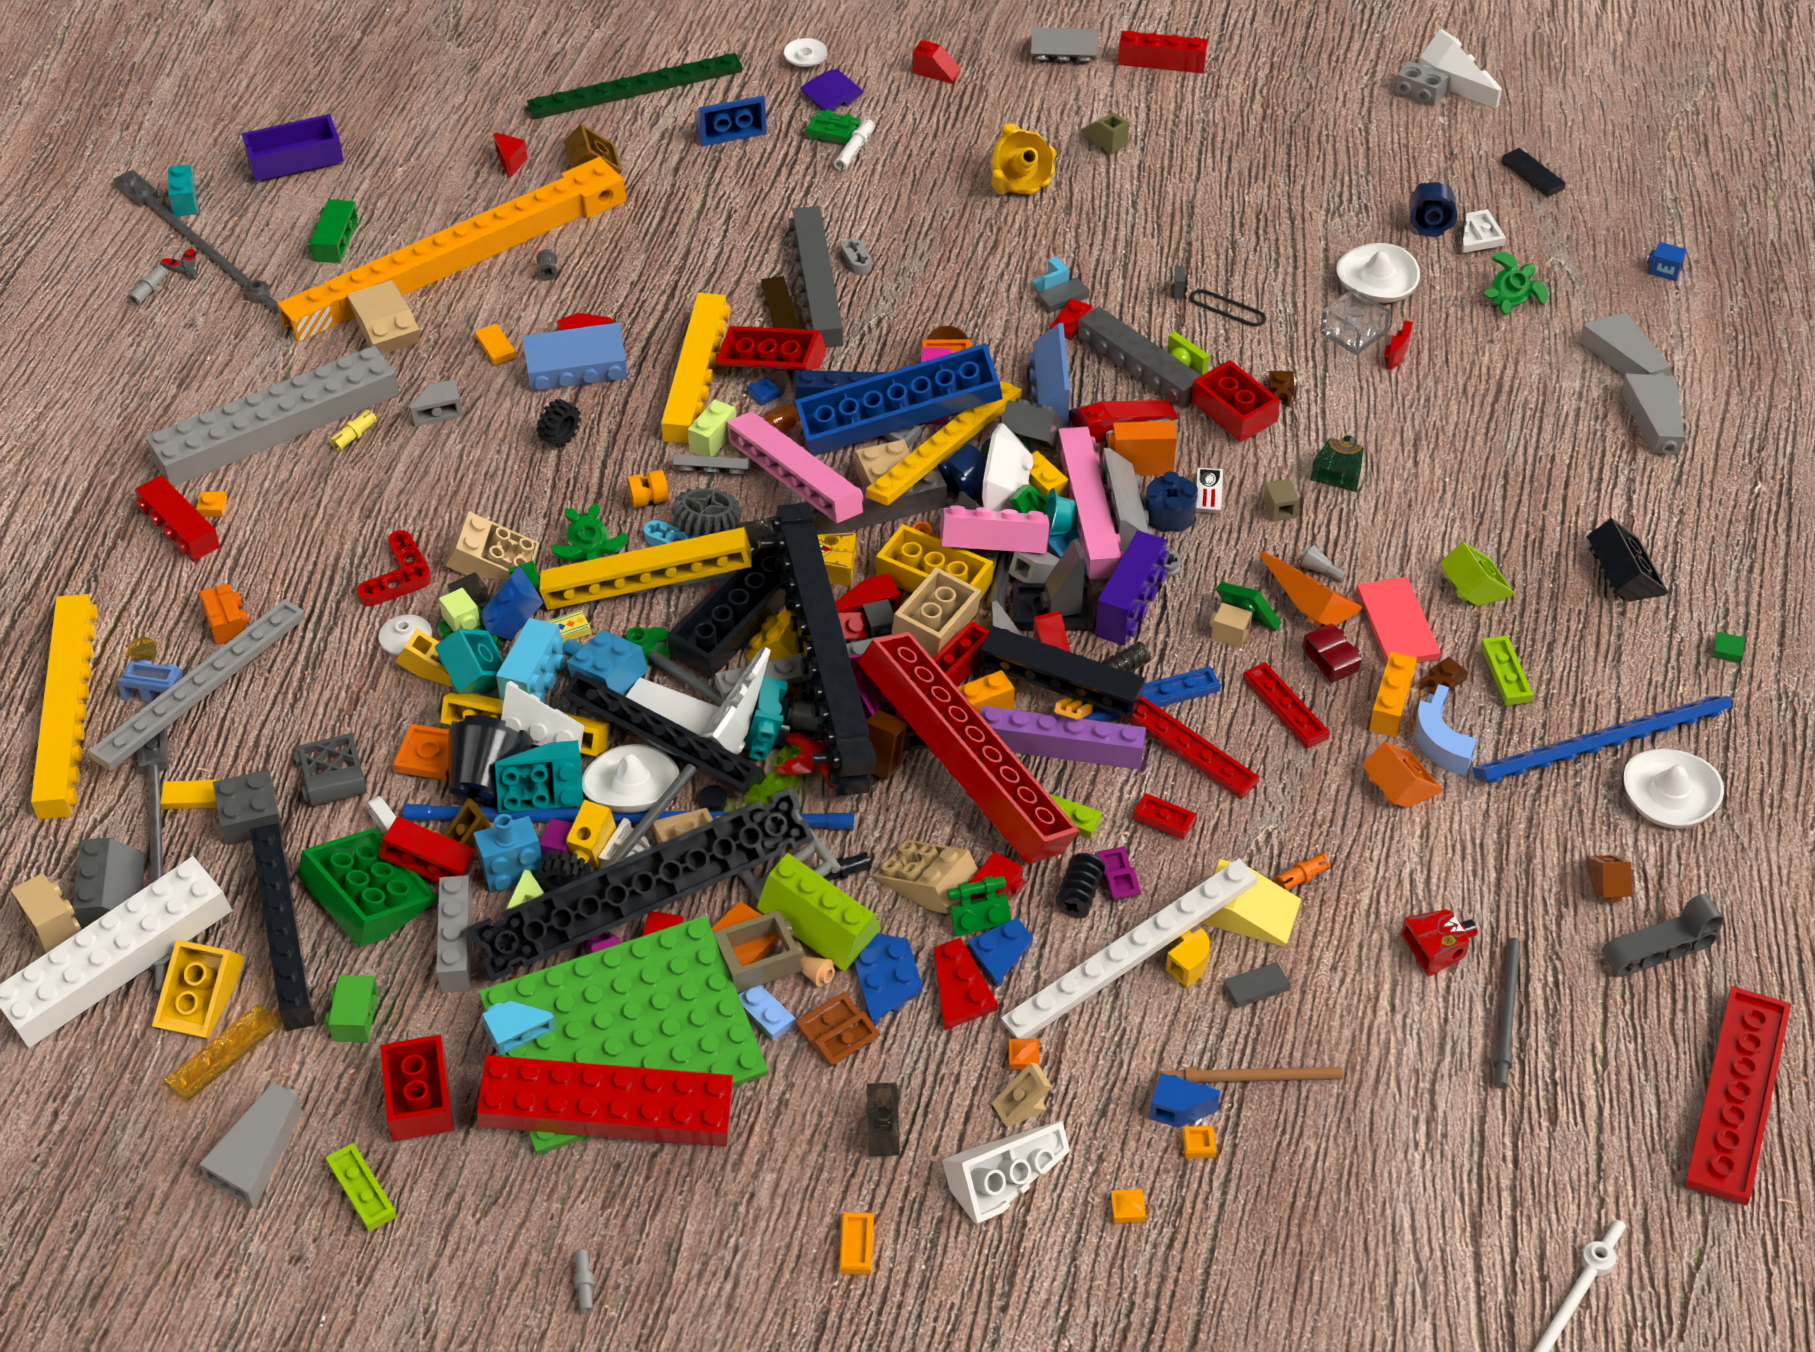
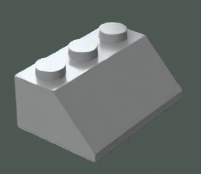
M1032 27L1031 57H1035L1036 61H1048V58H1057V61L1068 62L1070 58H1079V62H1091V59H1096L1097 29Z

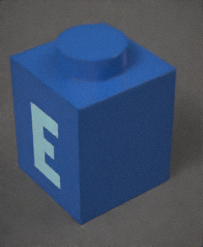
M1659 242L1656 250H1651L1647 263L1651 264L1649 274L1677 281L1683 267L1687 249Z

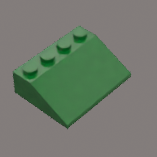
M376 828L302 850L297 874L298 878L359 948L385 939L438 901V896L417 873L379 858L384 836Z

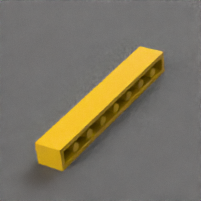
M697 293L661 422L662 437L665 442L689 444L688 428L704 411L705 405L703 402L704 400L707 401L709 396L708 384L713 382L712 368L717 367L715 364L718 355L717 351L720 350L722 345L721 335L726 333L725 319L730 318V305L726 304V295Z
M737 528L541 570L539 591L547 610L748 568L751 567V546L745 528Z

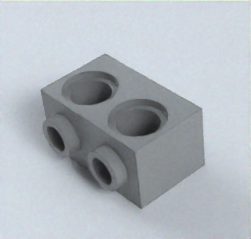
M1409 61L1397 74L1395 93L1434 107L1446 94L1449 75Z

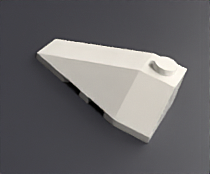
M1440 29L1420 56L1419 65L1449 75L1447 91L1493 108L1499 107L1502 88L1486 70L1481 71L1474 63L1475 58L1471 54L1467 55L1460 48L1462 44L1457 38Z
M765 647L758 650L701 735L736 755L741 752L746 744L743 740L749 730L770 655V649Z
M1057 1121L965 1150L943 1159L942 1162L951 1193L972 1221L978 1224L1003 1213L1010 1207L1009 1203L1020 1193L1024 1194L1030 1188L1029 1184L1041 1173L1045 1174L1070 1149L1063 1122Z

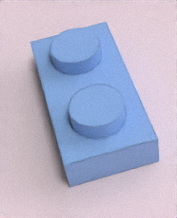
M761 985L744 990L738 995L746 1016L772 1041L795 1026V1017Z

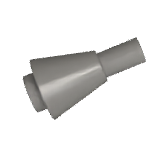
M1315 545L1311 548L1307 546L1299 557V560L1302 561L1300 567L1328 574L1340 582L1346 576V573L1332 565L1333 563Z

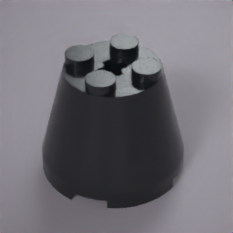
M465 715L464 721L457 722L453 720L451 722L448 733L449 791L457 797L456 803L463 806L469 798L475 803L483 804L484 807H498L495 762L532 749L533 739L525 730L517 732L505 726L506 721L481 715Z

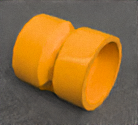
M662 469L649 471L646 476H643L641 473L627 476L628 492L633 508L648 506L649 501H652L654 504L669 501L667 483Z

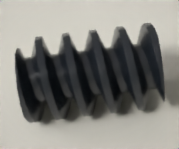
M1078 853L1070 859L1069 866L1066 869V874L1062 879V884L1055 899L1057 907L1066 915L1079 919L1088 916L1089 908L1092 906L1093 899L1096 896V890L1099 888V882L1102 880V873L1105 871V864L1098 856L1089 853Z

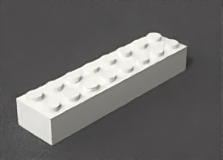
M192 856L1 983L0 1010L27 1047L30 1048L152 966V963L161 960L172 952L176 939L189 941L233 910L223 891L195 857Z

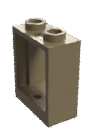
M779 910L713 932L737 993L801 971L800 959L804 958L803 949L799 941L794 942L792 926L788 919H783ZM778 933L786 952L741 967L733 947Z

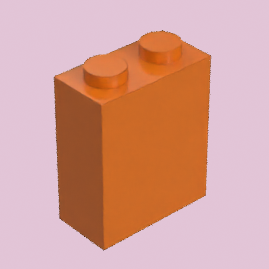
M1174 421L1113 423V433H1108V447L1131 462L1135 474H1139V476L1164 475V473L1169 471L1174 472L1177 440Z

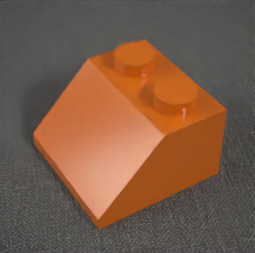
M1385 741L1362 764L1368 772L1366 777L1375 786H1380L1384 791L1382 796L1393 806L1397 804L1409 808L1440 794L1444 790L1411 751Z

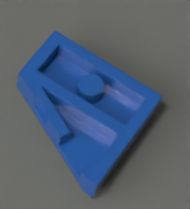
M1017 917L968 940L967 948L997 988L1003 983V978L1008 971L1015 968L1019 963V958L1032 946L1033 937Z

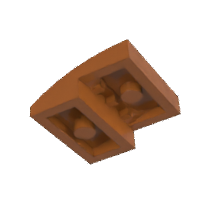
M845 991L798 1019L795 1023L796 1028L805 1040L830 1067L881 1035L864 1011L859 1012Z

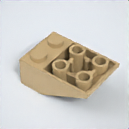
M468 511L458 528L446 566L469 577L507 580L510 576L508 569L530 561L534 562L540 543Z
M906 839L905 842L900 844L894 854L882 864L873 877L875 880L927 910L948 914L950 912L949 906L957 904L959 898L949 900L947 889L957 887V884L962 882L969 884L979 870L969 850Z

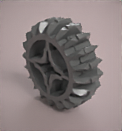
M696 487L695 490L687 489L686 492H680V495L675 497L672 507V520L674 521V526L678 527L680 532H686V536L700 537L737 529L741 520V507L739 506V501L734 499L733 495H727V491H718L717 488L709 489L706 487V489Z

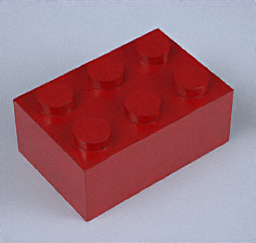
M1231 360L1193 380L1191 402L1240 443L1278 421L1280 399Z
M441 1034L381 1044L380 1052L386 1115L392 1141L454 1131L446 1053Z

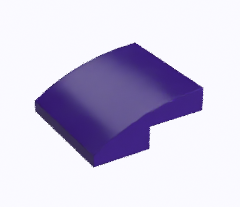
M837 68L816 76L800 88L802 93L822 111H833L842 103L848 106L864 93L859 86Z

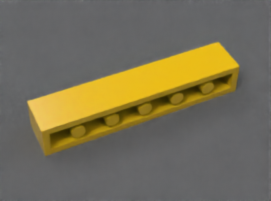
M455 690L443 697L440 723L451 725L453 720L457 722L464 721L465 715H481L501 719L504 700L473 693H458ZM566 714L584 725L580 753L597 756L607 749L610 723Z

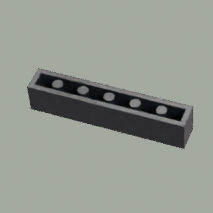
M992 625L980 648L979 666L996 672L1002 670L1005 675L1131 719L1143 696L1144 677L1115 668L1109 664L1097 662L1083 655L1065 651L1057 646H1051L1036 641L1033 638L1013 633L1007 629H1001Z

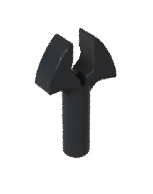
M786 697L780 702L782 705L780 715H783V723L773 745V748L783 750L784 746H786V738L790 729L787 715L788 708L791 707V699Z

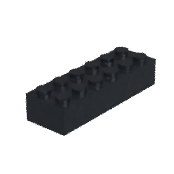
M757 545L751 551V567L731 571L667 634L669 654L712 679L715 673H718L762 628L761 625L766 622L769 615L774 616L785 605L786 592L781 590L779 582L781 572L780 569L776 570L774 563L775 549H759Z

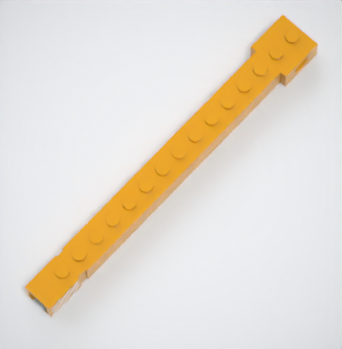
M597 157L561 173V179L337 276L318 287H312L278 302L282 325L285 329L293 327L294 339L297 342L303 341L336 326V324L342 321L345 322L355 317L347 294L392 280L400 294L404 296L584 215L588 219L626 202L624 179L601 157Z

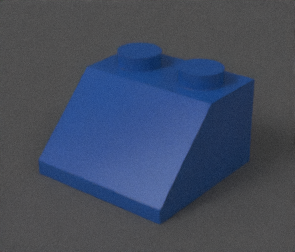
M517 567L479 613V618L489 633L512 640L544 602L522 568Z

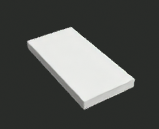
M639 678L625 696L700 736L720 708L643 678Z

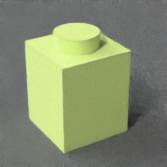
M463 587L439 598L442 617L453 631L457 629L472 630L481 625L478 607Z

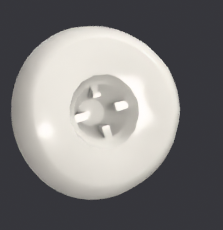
M1372 243L1357 247L1342 256L1337 264V274L1342 285L1356 296L1372 302L1392 303L1403 300L1414 292L1420 279V269L1415 258L1405 249L1387 243Z
M630 744L615 747L598 756L583 774L582 789L591 802L611 809V812H644L654 806L680 773L673 759L663 751L647 745Z
M1671 749L1649 750L1635 755L1625 767L1624 786L1631 804L1641 815L1657 825L1672 829L1696 826L1707 820L1722 801L1724 785L1718 771L1707 761L1690 753Z

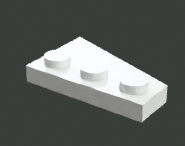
M512 681L507 682L501 720L506 721L505 726L517 732L525 730L532 737L533 744L538 746L551 742L578 740L579 750L581 751L584 725L558 709H552L535 695H529Z

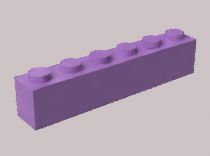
M981 706L980 715L1014 753L1141 770L1146 727L1086 719L1076 720L1064 716Z

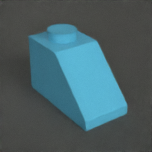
M508 1001L504 1004H494L482 1014L484 1027L499 1056L555 1030L554 1017L551 1012L513 1001Z

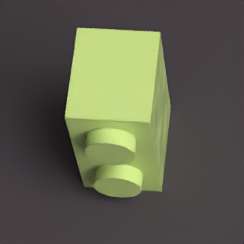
M714 399L688 428L689 450L701 456L713 457L729 439L726 421L736 418V408Z

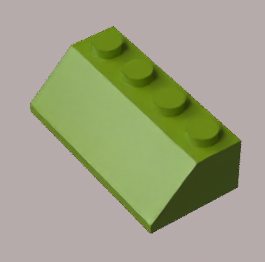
M788 852L769 873L756 907L763 915L779 910L783 919L789 920L795 938L824 959L832 960L834 966L842 972L846 971L881 929L873 912Z

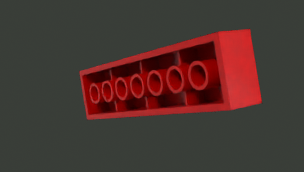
M485 1055L477 1108L479 1127L727 1147L733 1075Z

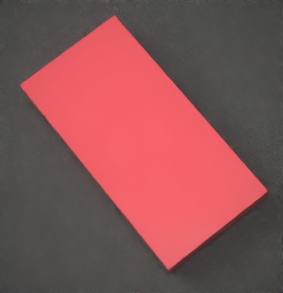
M1408 577L1357 584L1356 592L1386 663L1390 651L1417 657L1416 663L1440 659V650Z

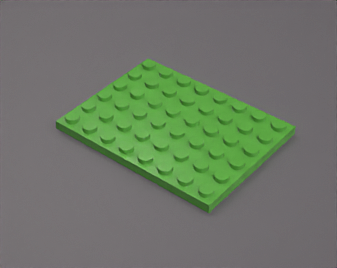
M706 915L479 990L485 1012L494 1004H504L508 1001H513L551 1012L554 1017L555 1030L501 1056L733 1075L732 1087L768 1075L767 1065ZM528 1131L536 1156L592 1137Z

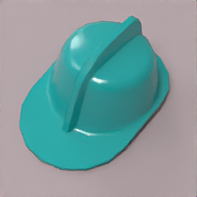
M1051 488L1046 502L1045 515L1048 516L1050 524L1048 539L1049 536L1062 535L1069 532L1076 520L1075 501L1058 496L1055 488Z

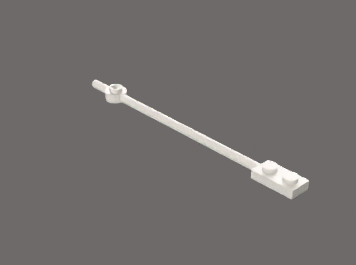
M1615 1220L1602 1242H1591L1585 1247L1581 1258L1585 1269L1533 1352H1549L1594 1278L1596 1276H1605L1612 1271L1616 1262V1254L1613 1248L1626 1228L1622 1221ZM1595 1253L1601 1254L1605 1258H1599Z

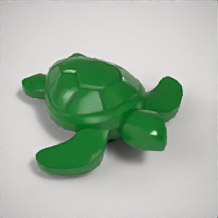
M1498 252L1493 255L1492 260L1502 265L1505 270L1500 271L1496 275L1492 288L1486 289L1483 296L1489 300L1492 299L1494 305L1500 307L1499 309L1503 315L1509 314L1512 306L1519 305L1527 300L1530 293L1535 296L1540 305H1544L1547 302L1548 293L1544 284L1539 281H1529L1535 273L1534 264H1525L1517 270V261L1513 255L1505 252Z
M598 504L591 505L587 513L578 514L575 509L567 508L565 509V517L571 521L566 534L569 546L554 544L551 546V551L553 555L563 560L572 561L580 558L588 561L600 558L603 554L617 553L627 544L628 537L626 533H622L615 538L609 539L607 527L597 518L600 513Z

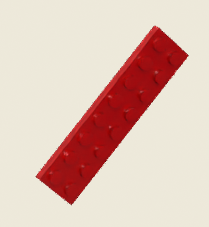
M1731 986L1684 1184L1685 1187L1739 1204L1748 1205L1792 1003Z

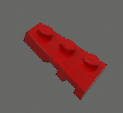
M957 938L935 946L934 960L944 1031L997 1011L998 1003L962 939Z

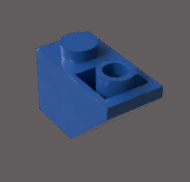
M1161 1073L1151 1101L1149 1119L1180 1128L1216 1113L1221 1091L1207 1084H1197L1176 1075L1170 1076Z

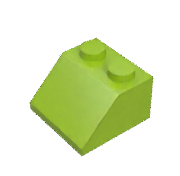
M1463 541L1440 561L1445 570L1443 575L1451 584H1455L1457 587L1455 592L1464 602L1470 601L1480 606L1511 597L1515 594L1490 557Z

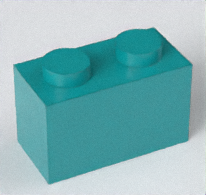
M191 164L168 167V195L173 214L176 217L197 214V188Z

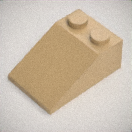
M392 280L347 294L348 301L369 347L375 345L381 354H385L419 343V328L410 308Z

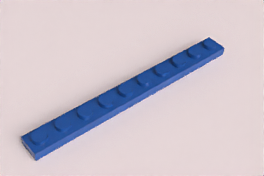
M1715 695L1472 767L1474 777L1486 780V783L1498 782L1503 779L1502 775L1509 773L1512 776L1527 773V768L1548 767L1556 759L1567 761L1577 758L1576 753L1583 751L1586 754L1601 751V746L1603 745L1618 746L1625 744V739L1630 737L1634 739L1650 736V731L1658 730V732H1664L1674 729V724L1682 723V725L1698 722V717L1704 715L1707 718L1722 715V710L1732 707L1731 700L1728 696Z

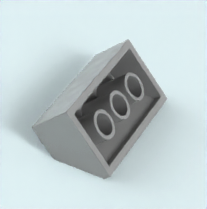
M1104 448L1103 484H1107L1108 488L1107 501L1111 500L1112 503L1111 517L1116 518L1115 534H1120V551L1125 553L1137 530L1153 535L1152 528L1147 527L1149 516L1148 511L1143 510L1145 501L1144 493L1139 492V474H1135L1131 462L1112 449Z

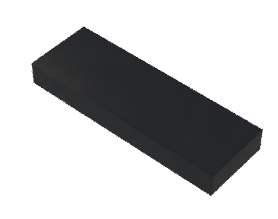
M1517 148L1502 156L1501 162L1545 196L1549 197L1565 189L1566 182L1521 148Z

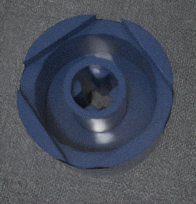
M1438 182L1420 183L1410 196L1409 211L1411 224L1421 235L1428 237L1440 236L1444 234V231L1449 228L1452 229L1456 224L1458 217L1456 199L1449 185Z
M970 444L962 445L937 465L947 485V493L954 492L959 498L960 491H963L972 500H975L982 494L986 468L983 460L986 457L976 447Z
M1172 471L1166 472L1163 476L1152 480L1147 487L1145 501L1149 525L1161 532H1168V529H1176V532L1188 529L1195 520L1198 487L1190 480L1178 476L1176 472Z

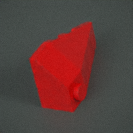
M1168 400L1101 401L1069 410V417L1076 427H1088L1090 436L1095 437V443L1106 440V432L1113 430V423L1146 422L1150 420H1163L1164 418L1171 421L1178 419L1177 413Z

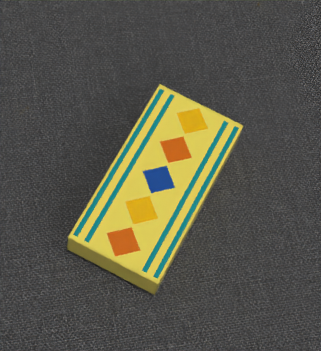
M582 610L546 621L559 625L563 643L568 639L574 640L591 634V627Z

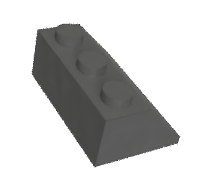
M112 838L81 840L72 905L75 911V918L81 929H84L143 890L146 854Z

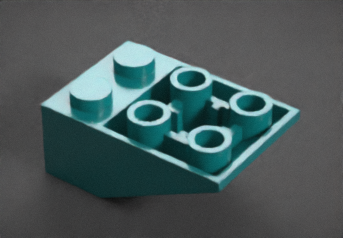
M578 740L547 743L495 762L498 813L582 806L581 756Z

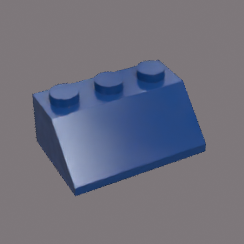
M764 95L699 107L694 113L696 132L702 147L767 134Z

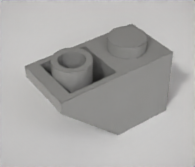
M1015 551L1008 574L1024 583H1045V580L1060 559L1048 552L1031 553Z

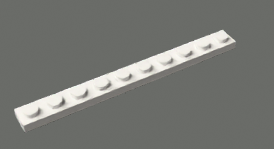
M1240 858L1002 1016L1003 1025L1015 1039H1028L1257 885V877Z

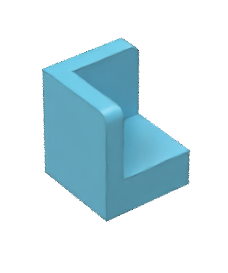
M1057 257L1048 259V274L1034 279L1032 285L1041 292L1064 283L1069 279V269Z

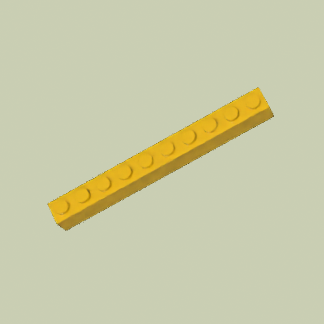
M89 594L56 597L31 804L37 819L72 816L73 805H76L78 801L75 784L80 782L78 762L82 761L80 741H84L85 737L82 721L87 718V710L84 703L86 699H89L87 679H91L89 659H93L94 656L91 640L96 638V631L93 622L98 619L97 606L92 604Z

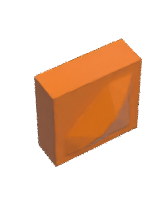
M1009 1039V1070H1024L1030 1062L1040 1066L1039 1039Z

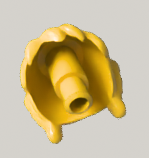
M1016 123L1003 125L1001 129L1002 136L996 141L992 152L991 186L999 195H1004L1008 192L1026 195L1034 194L1041 187H1045L1051 182V177L1055 173L1053 162L1056 157V151L1052 146H1047L1046 141L1037 132L1020 129Z

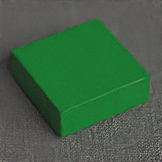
M1718 632L1713 657L1740 663L1745 637Z

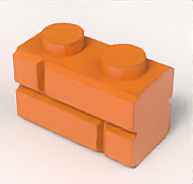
M221 584L215 586V589L208 588L198 593L214 640L218 645L230 641L246 629L245 625L249 624L245 609L239 610V607L242 606L238 591L232 592L230 584Z

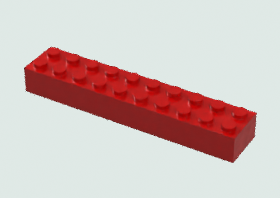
M908 631L872 639L857 663L879 687L882 694L895 706L899 714L911 725L915 733L927 744L932 753L948 769L950 775L959 782L967 795L975 801L984 815L991 820L1001 835L1012 845L1019 857L1029 865L1064 853L1080 830L913 635Z

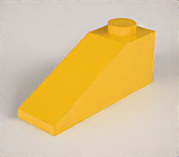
M417 628L395 662L418 677L453 687L450 681L451 677L439 661V654L435 648L440 642Z

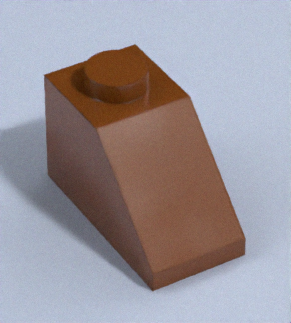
M1617 855L1586 856L1595 894L1605 898L1606 902H1622L1623 897H1632V869L1630 861Z

